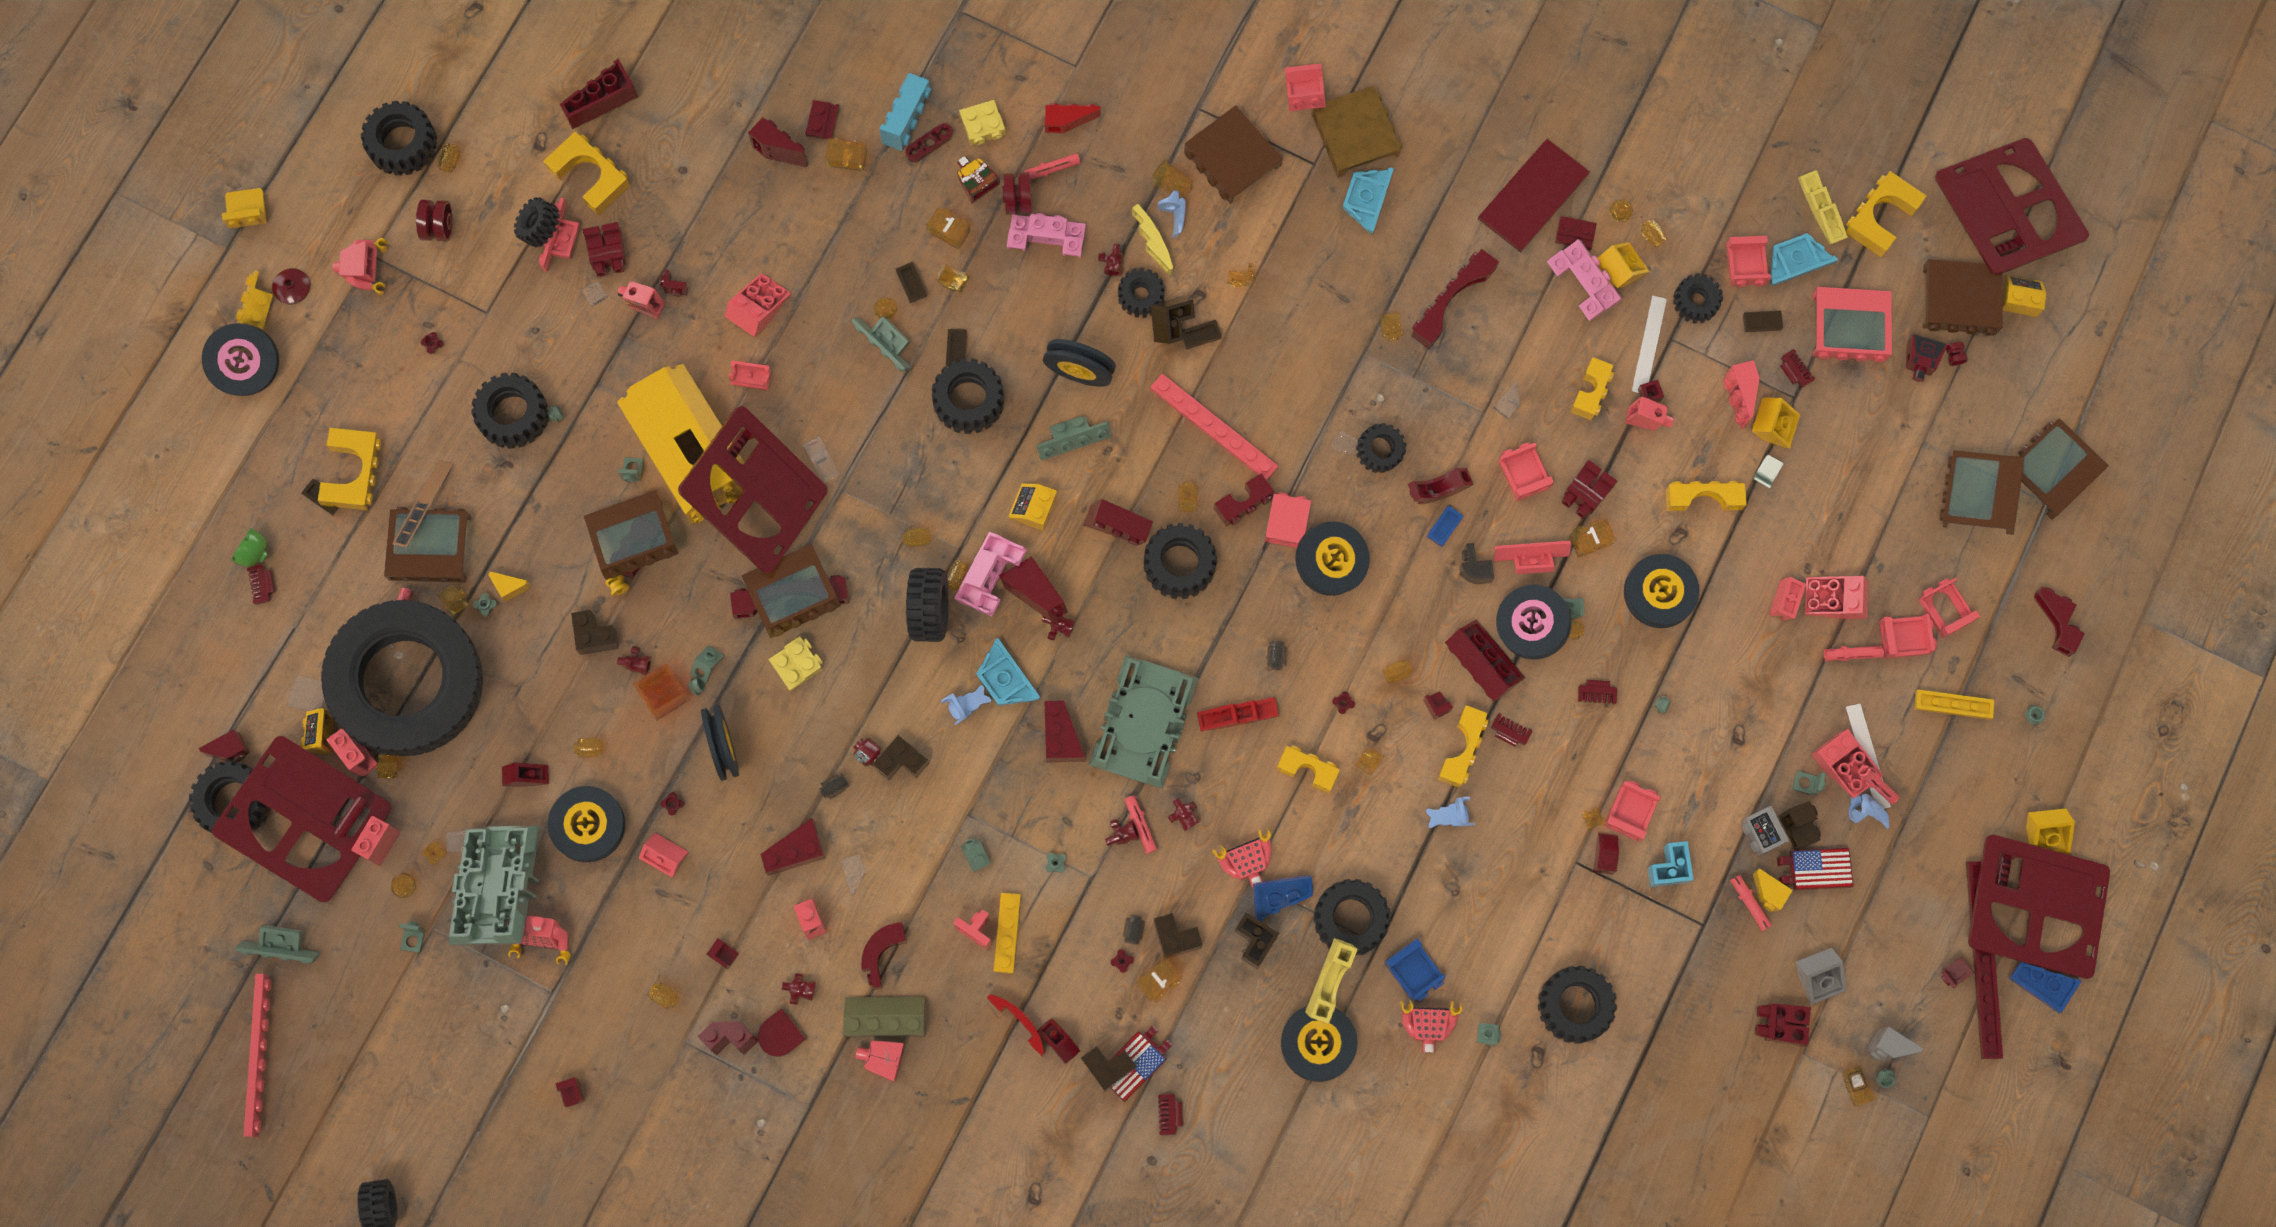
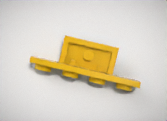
M255 270L247 276L245 284L248 287L242 293L240 302H243L241 309L237 310L235 319L238 320L237 323L251 325L263 330L273 294L255 289L259 271Z

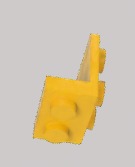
M261 188L226 193L227 213H222V221L229 229L266 223L264 192Z

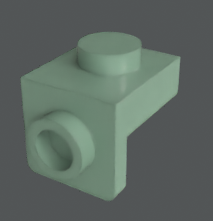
M1562 598L1570 611L1571 620L1584 616L1583 598Z
M978 838L969 839L961 846L973 872L991 864Z
M1479 1023L1477 1043L1486 1044L1489 1047H1495L1497 1043H1500L1501 1031H1498L1499 1025Z

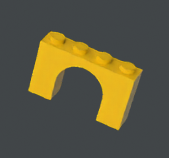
M574 132L543 162L546 168L559 180L580 163H593L601 169L600 178L582 198L585 204L599 216L630 186L627 180L629 177L623 170L618 171L611 159H605L602 156L603 153L596 146L592 147L589 144L590 141L583 134L579 135L577 132Z
M1891 171L1887 176H1881L1876 183L1879 185L1876 190L1872 188L1866 197L1869 199L1867 203L1862 202L1856 210L1858 212L1856 218L1852 216L1846 224L1848 226L1846 230L1847 235L1881 258L1896 239V236L1876 222L1873 216L1874 206L1879 203H1890L1912 217L1927 197Z
M329 428L328 449L332 452L350 453L358 456L362 460L363 467L359 477L351 483L334 484L321 482L318 502L320 505L329 507L337 506L338 508L368 511V505L372 504L373 495L370 492L371 487L375 485V475L373 474L374 468L377 469L378 457L376 455L377 450L380 451L381 439H379L375 432Z

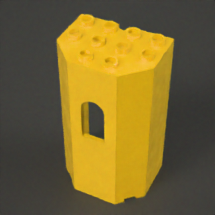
M684 364L677 365L676 369H671L670 366L663 367L630 386L627 390V396L625 398L621 397L617 403L690 524H698L705 518L682 498L678 492L679 485L694 465L687 461L674 438L691 429L705 451L722 426ZM738 454L736 459L743 465L744 461ZM714 464L710 475L711 490L715 502L721 510L722 504L726 502L732 504L737 501L738 497L742 494V488L720 467Z

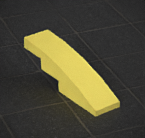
M1817 170L1798 177L1808 204L1829 244L1848 238L1835 203L1832 204L1826 186L1823 187Z
M1137 204L1132 208V215L1141 224L1139 225V233L1147 241L1146 251L1171 276L1173 274V265L1166 245L1150 217Z

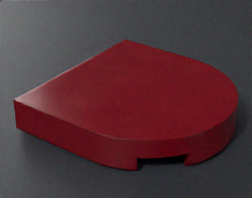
M782 1008L768 1018L758 1031V1043L761 1049L768 1055L775 1057L791 1053L806 1040Z

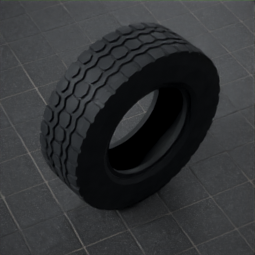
M395 600L394 602L386 601L382 602V604L378 603L369 606L368 609L365 608L358 612V615H353L348 619L347 623L340 627L337 635L335 634L330 641L331 644L326 650V657L323 659L322 664L323 670L321 671V686L326 706L342 730L344 729L349 736L368 749L391 756H415L431 752L438 747L444 746L448 741L453 740L459 732L463 731L475 714L474 712L480 702L483 675L480 658L473 642L464 629L451 616L426 603L411 600ZM401 641L421 643L432 649L439 657L441 663L442 682L436 697L421 711L407 716H390L375 710L369 703L364 690V675L370 660L378 651L392 643Z

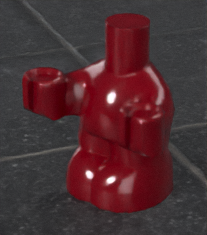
M1113 244V251L1109 256H1106L1105 253H1099L1098 261L1107 262V266L1104 268V273L1107 275L1121 276L1123 274V254L1120 252V244Z
M1043 616L1042 622L1051 626V632L1048 633L1047 639L1055 640L1058 632L1070 638L1075 619L1062 616L1051 622Z
M632 646L631 657H618L617 665H622L631 672L648 675L651 666V656L639 657V647Z
M1180 798L1172 801L1176 810L1168 816L1171 823L1179 820L1185 832L1200 822L1193 813V810L1197 808L1193 801L1189 804H1183Z
M1117 819L1110 821L1111 827L1114 828V834L1105 839L1107 846L1114 843L1117 845L1127 844L1129 841L1139 839L1133 821L1128 822L1122 828Z
M795 973L794 980L791 983L783 982L781 990L789 991L791 995L790 1004L797 1005L799 998L813 1000L816 982L802 981L803 974Z

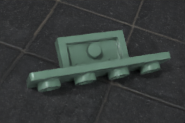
M882 316L873 328H870L861 318H853L852 322L855 324V329L862 334L864 333L872 345L878 346L881 349V354L888 359L890 358L898 370L910 371L912 369L900 356L911 341L885 316Z
M1084 415L1051 426L1049 429L1053 440L1038 444L1037 450L1040 460H1045L1112 437L1109 423L1106 421L1090 427Z
M268 925L260 927L259 943L241 941L235 947V951L242 952L245 955L259 954L265 958L279 957L285 961L299 960L305 964L314 962L320 954L317 951L301 949L302 930Z

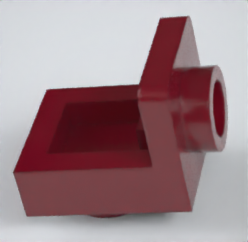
M665 269V274L661 276L660 286L663 287L664 292L675 297L687 296L688 287L686 282L672 281L670 270Z
M1961 956L1942 969L1941 973L1943 975L1941 978L1947 986L1951 985L1955 988L1959 983L1974 974V971Z

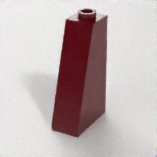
M1032 556L1021 562L1019 566H1014L999 575L1006 590L1049 621L1053 622L1068 613L1063 599Z

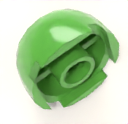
M250 528L246 538L242 540L230 561L243 567L254 566L258 561L262 563L268 554L265 551L267 542L264 536Z

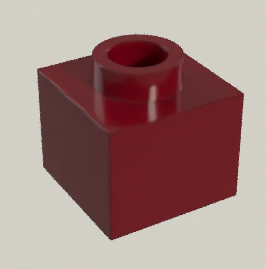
M1658 380L1641 384L1638 388L1640 397H1645L1655 402H1661L1664 398Z

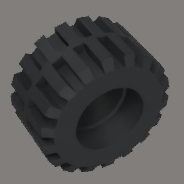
M1386 423L1375 424L1361 434L1357 441L1356 450L1358 453L1356 455L1357 458L1361 459L1360 464L1366 466L1365 469H1371L1374 473H1384L1395 468L1404 459L1406 442H1403L1405 437L1399 434L1400 430L1398 428L1395 430L1393 425L1387 426ZM1375 438H1382L1389 443L1391 452L1388 458L1382 459L1373 453L1371 444Z
M389 1179L360 1184L357 1195V1207L361 1226L395 1227L398 1213L397 1200L393 1185Z

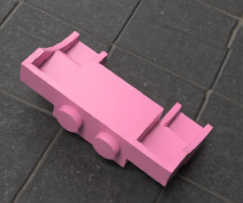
M1042 213L1030 214V217L1012 215L1007 249L1017 248L1025 251L1028 238V242L1063 246L1062 256L1071 255L1081 258L1086 224L1067 222V219L1062 216L1055 215L1050 217Z
M1578 239L1564 251L1561 250L1547 261L1558 277L1571 269L1590 295L1587 300L1579 305L1589 321H1592L1598 315L1623 300L1611 283L1610 279L1612 278L1609 273L1600 268L1601 262L1595 255L1592 256L1581 240Z
M989 532L954 599L960 604L972 607L980 613L993 616L1001 601L998 597L991 595L999 575L1002 573L1006 563L1019 566L1027 549Z

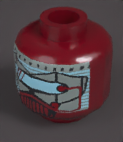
M866 738L864 741L860 739L853 747L855 749L853 757L865 767L873 766V763L881 755L882 749L871 738Z

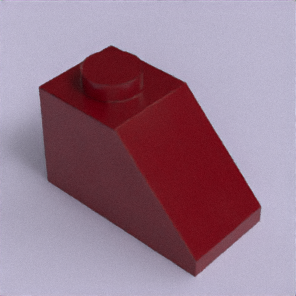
M235 729L199 748L200 752L207 756L234 762L243 760L246 757L245 755L250 753L241 734Z
M514 762L502 766V786L527 787L549 784L548 765Z
M1598 833L1593 872L1613 875L1617 872L1618 836Z
M1053 1018L1037 1030L1065 1064L1080 1052V1049Z

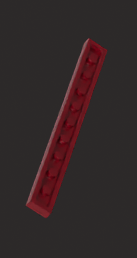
M1981 861L1966 862L1970 923ZM1973 949L1981 1059H2003L1995 955Z

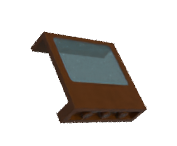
M2060 418L2054 423L2050 421L2043 428L2045 432L2042 435L2038 432L2030 440L2032 444L2029 447L2025 445L2017 452L2020 455L2019 457H2024L2022 483L2051 510L2047 514L2051 520L2057 517L2109 467Z
M1953 450V456H1949L1948 468H1951L1950 474H1946L1945 485H1948V490L1943 492L1942 503H1945V510L1941 509L1940 521H1943V527L1947 528L1948 523L1999 528L2006 529V534L2014 535L2024 457Z
M657 490L584 515L597 561L605 580L616 578L621 574L633 572L638 568L652 565L657 561L669 559L679 554Z
M406 507L390 509L384 576L389 581L466 583L463 563L467 520H471V516L465 509L455 508L454 511H446L444 508H435V510H427L407 548L392 543L411 510H408Z
M812 544L783 556L771 573H763L757 568L741 575L770 639L778 637L790 629L798 628L803 623L816 620L819 616L833 612L841 607Z

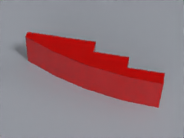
M1275 697L1259 701H1248L1236 705L1230 704L1197 712L1201 732L1280 717Z

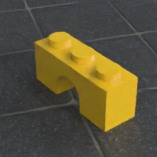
M1592 357L1583 380L1590 382L1594 387V391L1586 393L1579 390L1570 413L1588 420H1592L1594 415L1598 416L1601 409L1599 402L1600 399L1604 400L1608 389L1605 386L1613 378L1614 372L1611 371L1614 365Z
M1286 746L1276 770L1294 778L1298 769L1303 767L1309 768L1314 773L1312 787L1329 794L1340 771L1337 765L1329 761L1324 763L1319 760L1318 756L1311 753L1306 755L1296 746Z

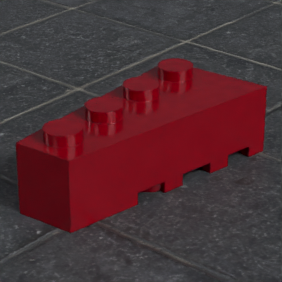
M619 58L613 62L614 64L611 67L603 69L597 78L589 80L583 89L575 91L560 103L561 109L572 129L638 98L635 87Z

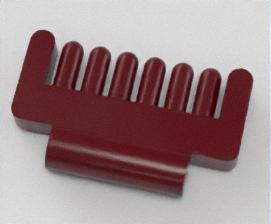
M1793 349L1781 357L1784 364L1780 367L1793 385L1798 383L1803 388L1813 382L1815 377H1811V373L1807 374L1809 370L1806 369V366H1802L1804 363L1800 362L1801 359L1798 358V355L1795 354L1796 350Z
M262 564L248 567L247 571L250 572L248 575L251 577L249 580L254 581L250 583L252 586L251 590H255L252 591L254 595L252 602L255 605L270 602V594L275 593L271 570H265Z
M1587 679L1586 685L1578 687V702H1587L1588 693V702H1592L1593 694V702L1596 703L1598 694V703H1601L1603 694V703H1606L1607 700V703L1610 704L1611 695L1612 704L1617 703V688L1610 687V681Z
M1498 713L1491 726V729L1497 731L1495 737L1514 747L1518 743L1526 745L1532 730L1529 729L1527 731L1526 727L1523 728L1520 725L1517 732H1515L1518 723H1515L1511 730L1514 721L1510 722V719L1505 721V717L1501 718L1502 715Z
M1174 1094L1158 1095L1159 1099L1168 1100H1159L1158 1103L1168 1105H1160L1158 1108L1168 1110H1160L1159 1114L1169 1115H1160L1159 1119L1169 1120L1159 1121L1160 1125H1164L1159 1126V1129L1162 1130L1159 1134L1176 1135V1127L1183 1126L1182 1102H1175Z

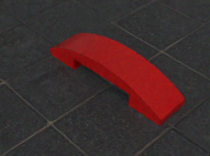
M989 994L987 999L1000 1013L1007 1008L1031 1033L1032 1037L1028 1040V1043L1042 1057L1044 1049L1040 1036L1028 1017L1009 1001Z

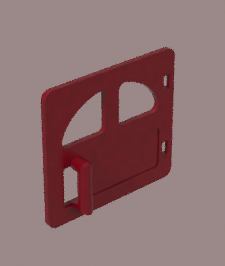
M2029 138L2020 139L1941 169L1935 175L1937 184L1988 269L1994 275L2003 274L2085 242L2089 237V232L2035 144ZM2012 148L2014 153L2006 155L2004 151ZM2011 165L2020 168L2036 178L2041 183L2042 188L2016 197L1997 166ZM1963 167L1965 172L1957 174L1955 170ZM2044 201H2051L2056 211V228L2053 236L2049 240L2044 241L2040 239L2023 210ZM2010 230L2017 232L2014 239L1997 246H1993L1990 238ZM2023 246H2025L2024 249H2021V250L2016 251V252H2014V253H2011V254H2008V255H2006V256L2000 257L2001 255L2007 254V253H2009V252H2012V251H2014V250H2017V249L2022 248Z
M739 406L734 409L681 482L678 492L682 498L763 573H771L826 496L827 486L746 407ZM742 427H744V429L741 430V432L738 434V436L736 437V439L733 441V443L730 445V447H729L728 450H727V447H728L729 444L732 442V440L735 438V436L737 435V433L740 431V429H741ZM755 438L758 444L742 465L736 457L748 440ZM714 464L720 467L742 488V494L726 515H723L718 508L711 490L710 475ZM810 500L813 502V505L808 510L805 506ZM755 501L780 525L781 530L772 537L759 538L740 531L738 523ZM779 545L780 547H782V549L778 553V555H776L774 553V550Z
M278 736L272 741L212 828V834L217 839L316 900L328 902L360 857L359 854L352 851V848L369 819L374 816L384 821L391 811V805L385 799L288 738ZM271 754V756H273L275 760L273 761L271 766L267 768L263 765V763ZM348 798L354 799V803L337 827H334L331 822ZM252 801H260L291 821V826L272 851H266L252 832L249 823V806ZM235 806V808L239 809V812L232 820L226 816ZM365 807L368 808L370 813L354 836L350 837L347 835ZM305 831L313 834L341 853L338 861L321 868H300L289 865L286 862V856Z
M1994 834L1987 836L1984 842L1968 937L1969 946L1975 950L2083 979L2092 978L2097 961L2110 869L2101 863ZM2015 858L2022 860L2017 890L2007 887L2011 861ZM2097 886L2102 887L2100 898L2095 897ZM1991 903H1999L2029 913L2026 939L2023 946L2010 940L1996 925L1990 910ZM2046 916L2079 925L2083 930L2080 938L2064 950L2043 952L2040 948L2044 918ZM2088 945L2093 946L2091 957L2086 956Z

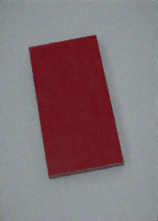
M1546 139L1478 216V220L1521 253L1585 180L1590 171L1550 140Z

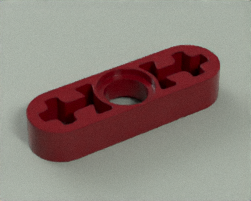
M946 123L940 124L908 145L906 148L907 159L910 162H919L950 141L953 136L951 126ZM942 130L945 131V132L947 131V134H948V135H946V136H945L944 134L941 135V131H942ZM927 139H932L935 143L933 146L927 147L924 145V142ZM912 150L915 151V152L917 151V154H918V155H917V156H915L914 154L911 155V151H912Z

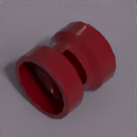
M1964 342L1947 345L1946 353L1949 354L1948 361L1950 366H1957L1968 362L1967 355L1964 354Z

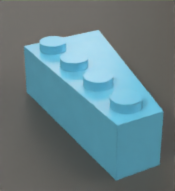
M908 73L899 90L900 98H895L892 113L888 111L885 125L882 124L880 127L882 144L903 151L904 147L909 145L910 133L916 129L917 117L919 114H922L925 107L924 101L931 94L932 88H930L929 80Z

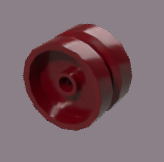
M1029 172L1019 173V185H1015L1013 173L1003 174L1004 186H1002L1006 215L1016 214V202H1020L1022 214L1032 213Z
M420 200L416 213L418 238L424 241H432L435 237L437 241H449L453 226L450 202L437 200L434 204L432 200Z

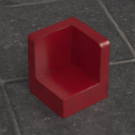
M1440 691L1431 696L1427 695L1423 699L1434 720L1451 712L1453 709L1450 701L1446 702Z
M717 938L706 955L728 970L739 953Z
M573 1077L555 1083L557 1091L561 1093L565 1107L585 1102L578 1078Z

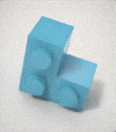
M1688 841L1668 843L1663 847L1666 863L1651 865L1647 868L1650 888L1692 882L1694 879Z

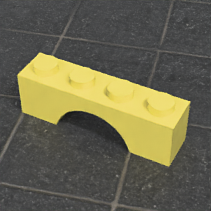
M1334 938L1305 1011L1311 1018L1329 1024L1336 1006L1338 986L1345 972L1351 968L1358 950L1354 945Z

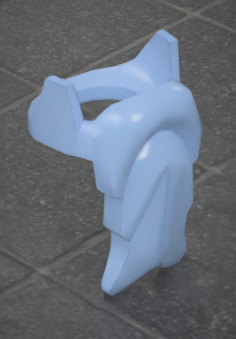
M1175 190L1169 197L1159 201L1157 209L1160 211L1174 212L1172 239L1182 232L1186 213V201L1184 198L1179 199V193Z
M980 685L973 693H968L963 697H955L952 693L941 700V702L944 704L950 701L948 707L953 718L957 720L954 723L956 725L972 715L971 712L978 710L979 706L990 703L991 699L984 695V687Z
M1862 794L1854 799L1851 797L1848 814L1852 822L1858 823L1867 815H1870L1882 822L1887 829L1890 828L1887 811L1872 796ZM1859 805L1862 807L1861 812L1856 810Z
M1470 797L1456 798L1455 803L1448 805V807H1441L1439 810L1426 809V814L1430 817L1429 828L1437 825H1451L1452 827L1475 825V823L1468 822L1467 807L1463 804V802L1469 801Z

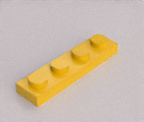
M1916 690L1914 710L1991 720L1994 713V700Z
M1001 893L994 972L1014 974L1021 894Z

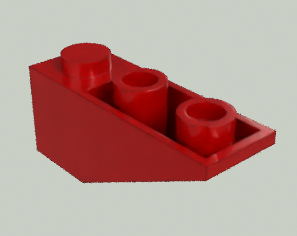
M1057 103L1045 105V133H1065L1100 117V106L1094 104L1078 106L1077 104L1059 105Z

